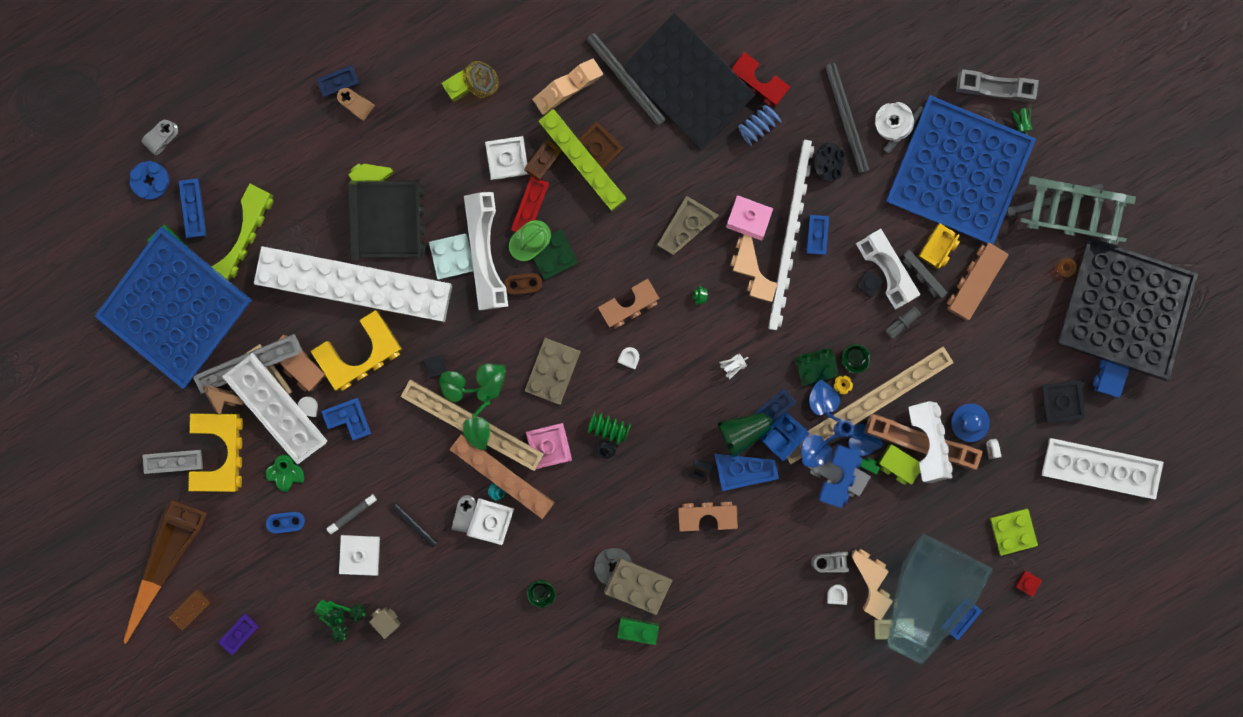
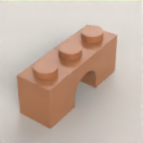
M649 279L631 288L635 295V302L632 306L627 308L621 307L616 299L613 298L598 307L609 328L613 326L616 329L625 324L624 319L630 317L632 320L641 314L640 310L647 307L649 310L658 304L656 301L659 300V297Z
M732 501L721 502V505L713 506V502L701 503V506H694V503H683L682 507H678L679 531H699V521L705 515H712L716 518L718 530L738 529L737 506L732 505Z

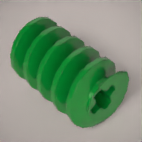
M594 412L588 427L589 434L595 430V436L602 433V439L609 435L610 442L617 438V445L625 441L631 424L624 427V421H621L617 425V418L610 422L609 415L602 419L603 413L600 412L595 416Z

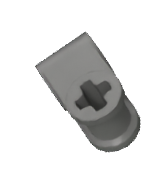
M162 120L142 138L141 142L156 156L177 136L178 126L169 120ZM166 126H169V128H168V129L170 130L169 133L166 132V131H167L166 128H165Z
M465 495L459 500L452 530L468 532L476 507V501L472 496ZM466 500L469 501V505H472L468 509H465V505L462 504Z
M848 552L816 554L811 560V565L819 572H849L846 558ZM820 558H824L826 562L823 568H818L816 565L817 560Z

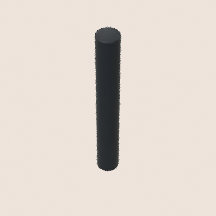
M397 502L392 506V509L429 545L434 547L438 543Z

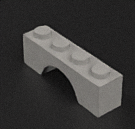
M962 69L958 73L956 92L1032 103L1036 100L1039 80L1000 78L989 76L982 72Z

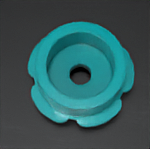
M492 483L488 489V495L494 501H498L504 497L505 491L495 483Z

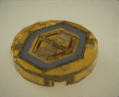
M473 61L465 67L463 81L467 83L471 93L478 97L486 98L497 91L499 79L491 66L481 61Z

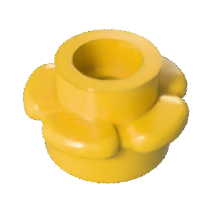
M839 376L835 379L834 389L839 391L840 394H847L848 391L852 390L853 383L850 377Z

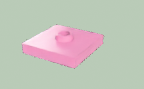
M737 195L726 228L762 241L773 208Z
M563 423L526 432L528 444L544 453L537 469L572 460Z

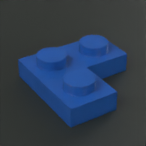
M359 398L321 411L328 429L346 423L352 440L372 434Z

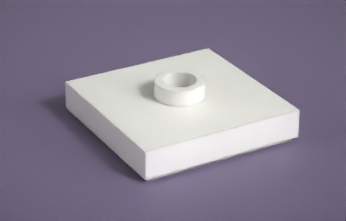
M523 136L485 142L491 180L529 175L524 171L527 165Z
M478 498L467 535L502 545L514 508Z
M341 535L339 574L377 576L380 537Z

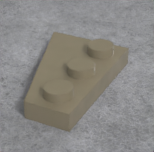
M686 196L657 246L675 255L719 215Z

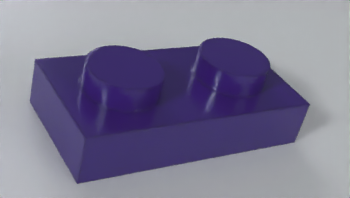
M245 613L218 643L231 655H234L259 628V625Z

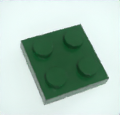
M562 229L552 233L549 244L533 258L544 280L578 264Z

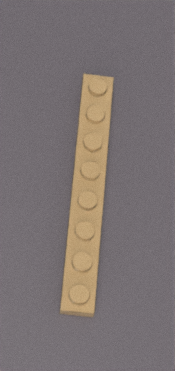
M409 380L401 395L402 398L463 431L464 421L469 418L472 419V413L413 380ZM488 423L490 427L488 446L533 471L537 469L544 453Z

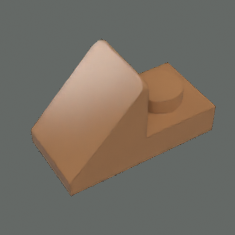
M203 385L204 392L219 415L224 403L230 406H236V404L243 405L244 401L236 392Z

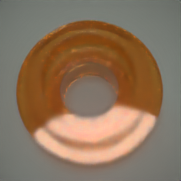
M1063 258L1057 264V271L1063 277H1070L1076 272V263L1071 258ZM1065 264L1069 265L1068 271H1065L1063 269V266Z

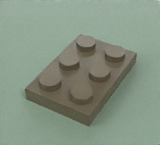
M545 338L525 392L561 405L581 351Z
M619 558L604 593L657 615L672 583V579Z

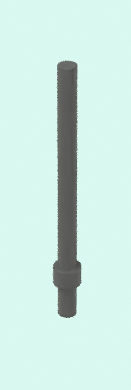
M1102 184L1089 186L1090 188L1100 189V191L1103 190ZM1072 192L1061 194L1059 202L1073 199ZM1052 196L1043 199L1042 207L1051 205ZM1035 201L1017 206L1010 205L1005 217H1013L1017 213L1032 210Z

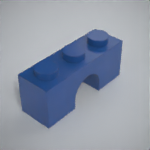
M840 445L836 446L831 463L841 468L842 478L834 484L824 481L818 500L842 508V505L847 504L849 494H847L848 488L853 486L856 478L853 475L855 468L859 469L862 461L860 452Z

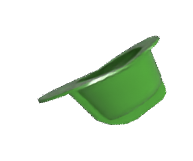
M534 220L521 227L511 237L509 242V251L512 256L520 261H528L540 253L549 244L551 239V231L548 225L542 221Z

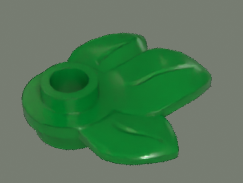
M280 455L276 458L274 464L267 469L266 479L267 481H276L277 487L282 492H287L293 482H304V473L300 466L294 464L290 456ZM281 462L286 463L287 467H282Z

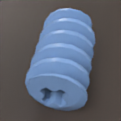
M766 105L763 106L764 112L758 110L757 116L751 115V121L747 119L744 121L746 127L742 124L739 125L741 135L750 146H752L751 139L756 142L758 141L756 135L764 137L763 130L768 133L770 132L769 125L774 128L776 127L775 120L780 123L782 122L775 111Z

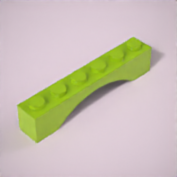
M554 109L539 120V123L612 212L627 200Z
M252 184L248 185L241 199L243 223L239 238L230 253L220 262L211 266L228 281H230L231 277L234 278L236 276L240 260L243 261L247 255L246 248L248 244L253 243L256 237L255 231L257 227L263 224L265 219L263 215L266 209L269 210L274 201L272 194Z

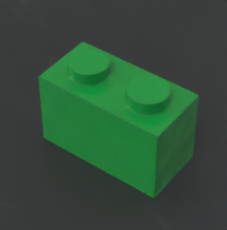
M621 616L617 638L656 645L659 624Z

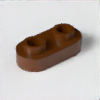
M535 273L511 275L505 279L504 285L506 292L512 295L535 293L541 289L542 279ZM530 280L536 281L534 287L529 285ZM511 282L517 283L515 289L510 287Z

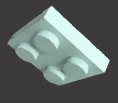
M467 234L429 242L438 280L474 272Z

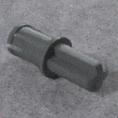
M913 306L902 317L899 316L898 320L886 329V333L891 338H894L905 328L908 329L913 321L922 316L921 313Z

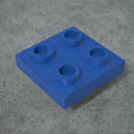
M784 412L770 426L771 430L759 440L784 461L810 433L787 412Z

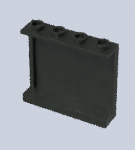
M420 180L350 181L351 260H359L360 257H418V260H421L422 254H425V242H422V235H425V224H421V216H424L425 210L424 205H421V197H424V186H420Z

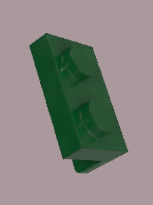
M831 348L820 349L818 352L802 354L794 358L802 386L816 383L820 380L824 381L839 377L836 359Z

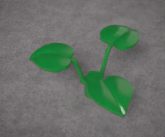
M484 364L480 366L477 370L476 379L482 387L477 389H464L465 379L458 372L447 371L440 375L441 391L448 401H460L463 397V392H477L478 399L484 402L472 415V419H466L463 424L465 438L472 446L480 450L486 449L490 438V427L484 418H477V415L490 404V400L499 396L504 380L505 365Z

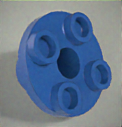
M964 404L958 407L951 417L952 431L963 441H978L989 430V416L979 405Z

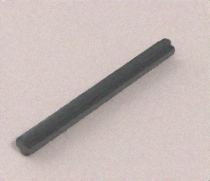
M595 33L589 35L587 41L655 124L657 126L661 125L665 121L664 116L625 71Z
M835 63L826 65V71L858 172H867L869 167Z

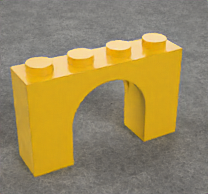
M377 310L360 320L373 344L372 354L365 363L359 366L347 365L340 359L330 341L324 342L311 351L335 390H346L352 386L350 382L355 379L357 381L362 380L368 376L366 372L373 369L376 371L384 366L383 362L389 358L391 361L400 355L401 346Z
M190 414V433H211L221 437L227 445L228 456L224 465L216 471H190L189 491L235 492L241 487L242 477L239 476V468L242 467V457H239V449H242V437H239V433L243 427V420L240 418V414Z

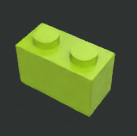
M892 444L888 445L877 462L881 466V471L888 475L893 473L897 476L896 480L903 485L907 483L912 485L921 471L919 461Z

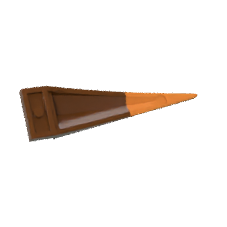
M173 499L169 500L159 522L123 639L124 644L128 642L159 589L199 532L206 517V511Z

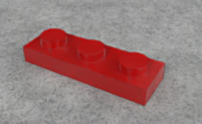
M531 176L511 231L517 232L526 223L536 220L549 186L548 182L538 181Z

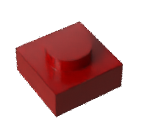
M1024 570L1015 587L1033 597L1042 580Z

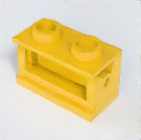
M938 224L917 258L936 269H939L941 266L945 267L950 259L948 257L951 250L954 251L960 242L957 240L960 235H955L956 233L942 224Z

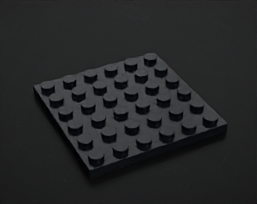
M1088 237L1057 345L1168 381L1198 273Z

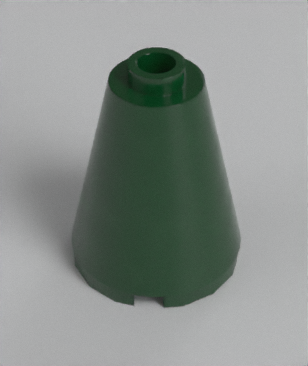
M763 412L717 423L719 431H722V438L733 458L771 430L770 426L773 425L768 414L765 415Z

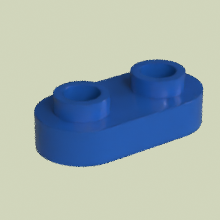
M296 511L273 514L266 520V527L271 533L298 531L305 525L304 515ZM295 517L299 519L297 525L293 523V518ZM275 520L280 522L279 527L274 526Z

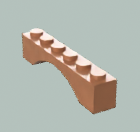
M875 414L869 415L864 434L926 455L928 454L930 441L926 433ZM945 440L949 449L948 459L950 463L970 470H977L983 451Z
M461 434L450 448L453 453L543 519L555 503L493 458L485 450L472 446L464 434Z

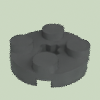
M608 548L599 553L595 560L594 570L597 578L603 584H608L613 571H609L610 566L608 564L610 562H618L619 558L632 562L627 552L620 548Z

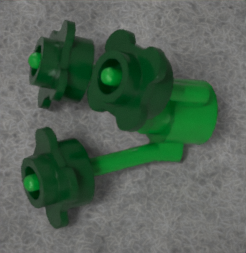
M321 600L314 612L320 616V620L333 630L330 636L333 638V643L336 644L338 641L341 643L343 640H346L348 636V627L341 625L344 621V611L349 612L350 619L357 623V621L363 620L366 610L363 609V603L361 605L354 604L351 609L335 604L332 601L327 603Z

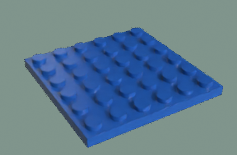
M929 95L886 203L935 223L942 224L984 243L994 244L1036 138Z
M160 227L95 317L177 385L185 389L252 300L165 228Z

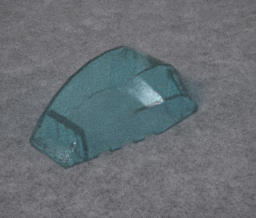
M922 533L902 565L891 616L887 647L923 664L939 646V643L948 636L953 627L975 605L993 569L940 540Z

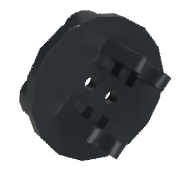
M825 143L816 151L813 172H817L824 181L840 179L845 151L840 149L835 143Z

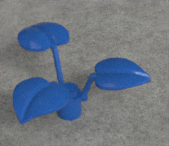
M823 380L818 381L812 388L809 396V406L816 415L826 413V416L837 421L833 428L835 434L825 441L819 435L808 436L801 446L803 464L808 467H818L827 463L833 453L832 448L827 443L837 437H850L848 441L849 449L860 452V456L868 455L881 448L883 444L879 438L864 434L865 424L853 425L850 421H842L841 418H837L829 413L837 410L840 398L836 390Z

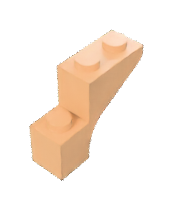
M594 59L588 60L578 65L569 74L551 82L533 98V101L542 115H544L576 92L593 84L604 74Z
M744 234L743 238H738L736 248H739L737 256L733 255L730 266L734 267L733 272L754 278L753 281H749L747 291L750 292V297L771 303L778 283L766 279L760 273L752 237Z
M854 549L851 556L867 583L869 592L863 610L881 621L893 601L889 598L890 594L883 589L878 591L877 589L889 571L885 568V563L878 559L876 561L869 558L870 554L862 549L859 551Z

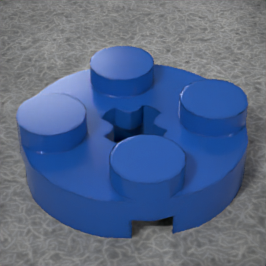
M142 162L130 172V186L133 192L141 198L148 200L158 199L165 194L169 186L168 172L156 162ZM147 176L154 177L151 186L145 183Z

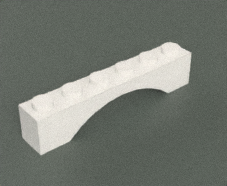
M481 192L464 196L479 310H489L507 307L506 287L495 270L490 250V232L496 212L493 192Z

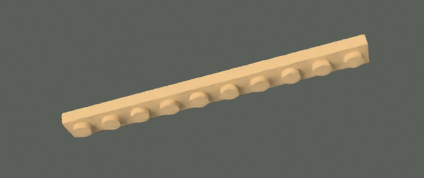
M943 346L838 411L833 416L841 418L842 421L848 420L855 425L954 362ZM827 418L808 430L810 433L808 436L819 435L825 441L835 434L833 428L837 421ZM802 443L787 457L790 464L802 458Z

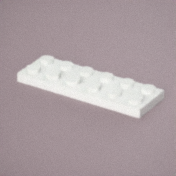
M253 353L222 376L297 464L326 444V438Z
M1049 438L1041 476L1156 499L1163 462Z

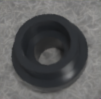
M601 441L597 446L599 456L604 459H609L616 453V447L609 441Z

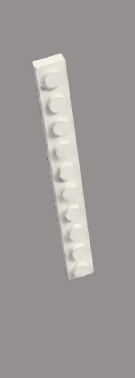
M804 140L802 143L778 272V284L774 294L769 321V330L776 331L777 327L782 325L783 316H780L781 308H785L786 297H783L784 289L788 290L790 278H787L788 270H792L793 259H790L791 252H795L797 241L794 240V235L799 232L800 222L797 219L798 214H802L804 203H801V197L806 194L807 184H804L805 176L809 177L811 165H808V160L813 157L814 147L811 146L812 141Z

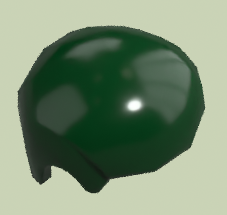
M862 344L847 346L842 353V364L850 373H862L870 365L871 355Z
M545 579L533 581L526 591L529 603L539 608H546L551 603H554L557 594L554 585Z

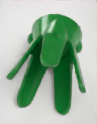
M1031 107L1029 109V118L1027 109H1021L1022 123L1017 112L1012 111L1018 131H1024L1027 135L1026 131L1033 129L1030 122Z

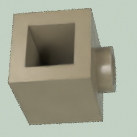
M386 607L383 610L378 608L371 615L373 619L369 622L384 639L401 625L396 619L398 617L391 608L388 610Z

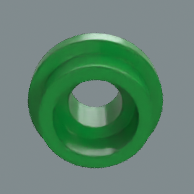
M698 286L693 291V301H695L696 305L705 304L707 289Z

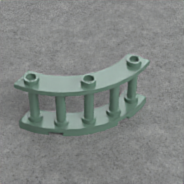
M1030 176L1029 184L1036 185L1037 193L1031 220L1021 218L1020 221L1028 223L1027 227L1039 229V226L1061 229L1064 230L1063 234L1073 236L1077 232L1106 238V242L1118 244V241L1126 242L1127 238L1119 237L1118 232L1124 206L1126 207L1127 203L1135 204L1136 196L1102 190L1101 194L1100 189ZM1048 188H1052L1051 192H1053L1047 222L1039 221L1044 193ZM1063 191L1072 192L1073 196L1067 226L1054 224L1060 195L1063 194ZM1084 195L1094 196L1093 200H1095L1089 230L1075 228L1080 201ZM1106 199L1115 200L1116 205L1110 235L1096 232L1102 204Z

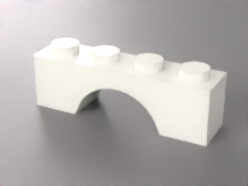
M881 229L856 243L865 260L873 261L883 270L887 279L886 295L895 309L920 295Z
M928 401L910 406L909 413L912 426L923 429L930 441L929 452L925 459L919 463L923 482L934 483L952 478V465L948 459L949 449L944 439L945 429L941 424V409L938 403Z

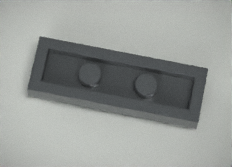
M910 250L902 255L903 264L908 269L912 268L917 273L915 277L920 283L923 284L925 282L929 287L927 289L934 298L938 297L940 299L947 294V291Z

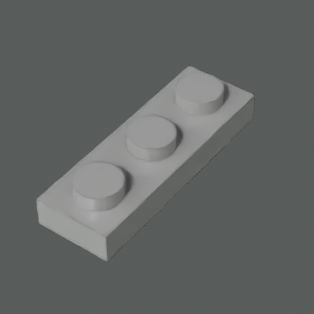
M202 450L144 454V474L203 469Z

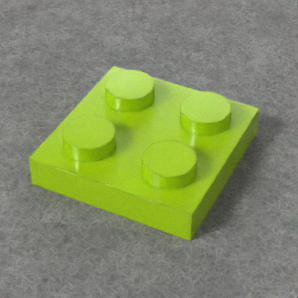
M1028 508L990 518L999 555L1002 556L1038 546Z

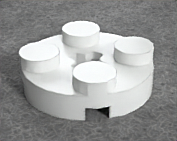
M901 102L885 104L876 114L875 120L878 133L887 140L898 142L907 137L913 129L914 118L912 111ZM899 118V124L891 125L890 119Z

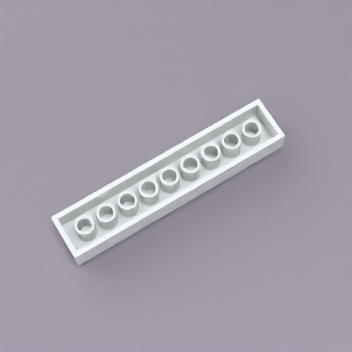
M261 246L254 284L441 322H445L452 284L263 246Z

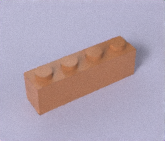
M991 243L980 246L976 253L978 258L975 262L972 261L966 270L969 273L966 278H961L957 284V288H959L955 295L952 294L947 301L949 305L947 310L965 321L970 320L1009 255Z

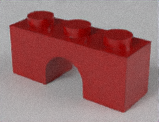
M744 52L732 70L756 94L762 97L761 101L769 107H776L790 86L776 75L768 83L758 82L754 72L760 63Z

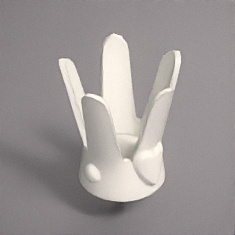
M737 354L732 359L719 362L721 363L720 367L725 368V371L728 372L726 377H729V380L739 370L747 367L745 360L748 357L743 359L740 354Z

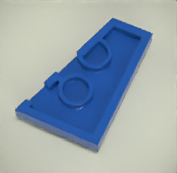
M714 453L722 491L779 479L775 460L743 456L733 458L732 455Z

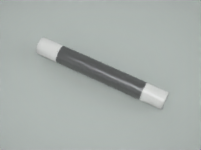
M373 494L326 528L327 531L333 534L377 501L376 497Z

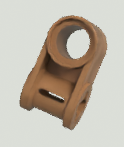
M342 88L338 91V101L355 116L365 121L375 105L349 88ZM343 94H349L350 101H344Z

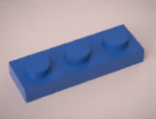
M199 179L179 181L186 238L207 236Z

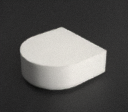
M625 348L620 354L618 363L635 369L639 361V353L634 348Z
M312 397L302 398L298 403V407L306 416L317 417V401Z
M997 439L987 441L989 459L1001 457Z
M839 584L831 586L828 590L827 603L847 605L846 589Z

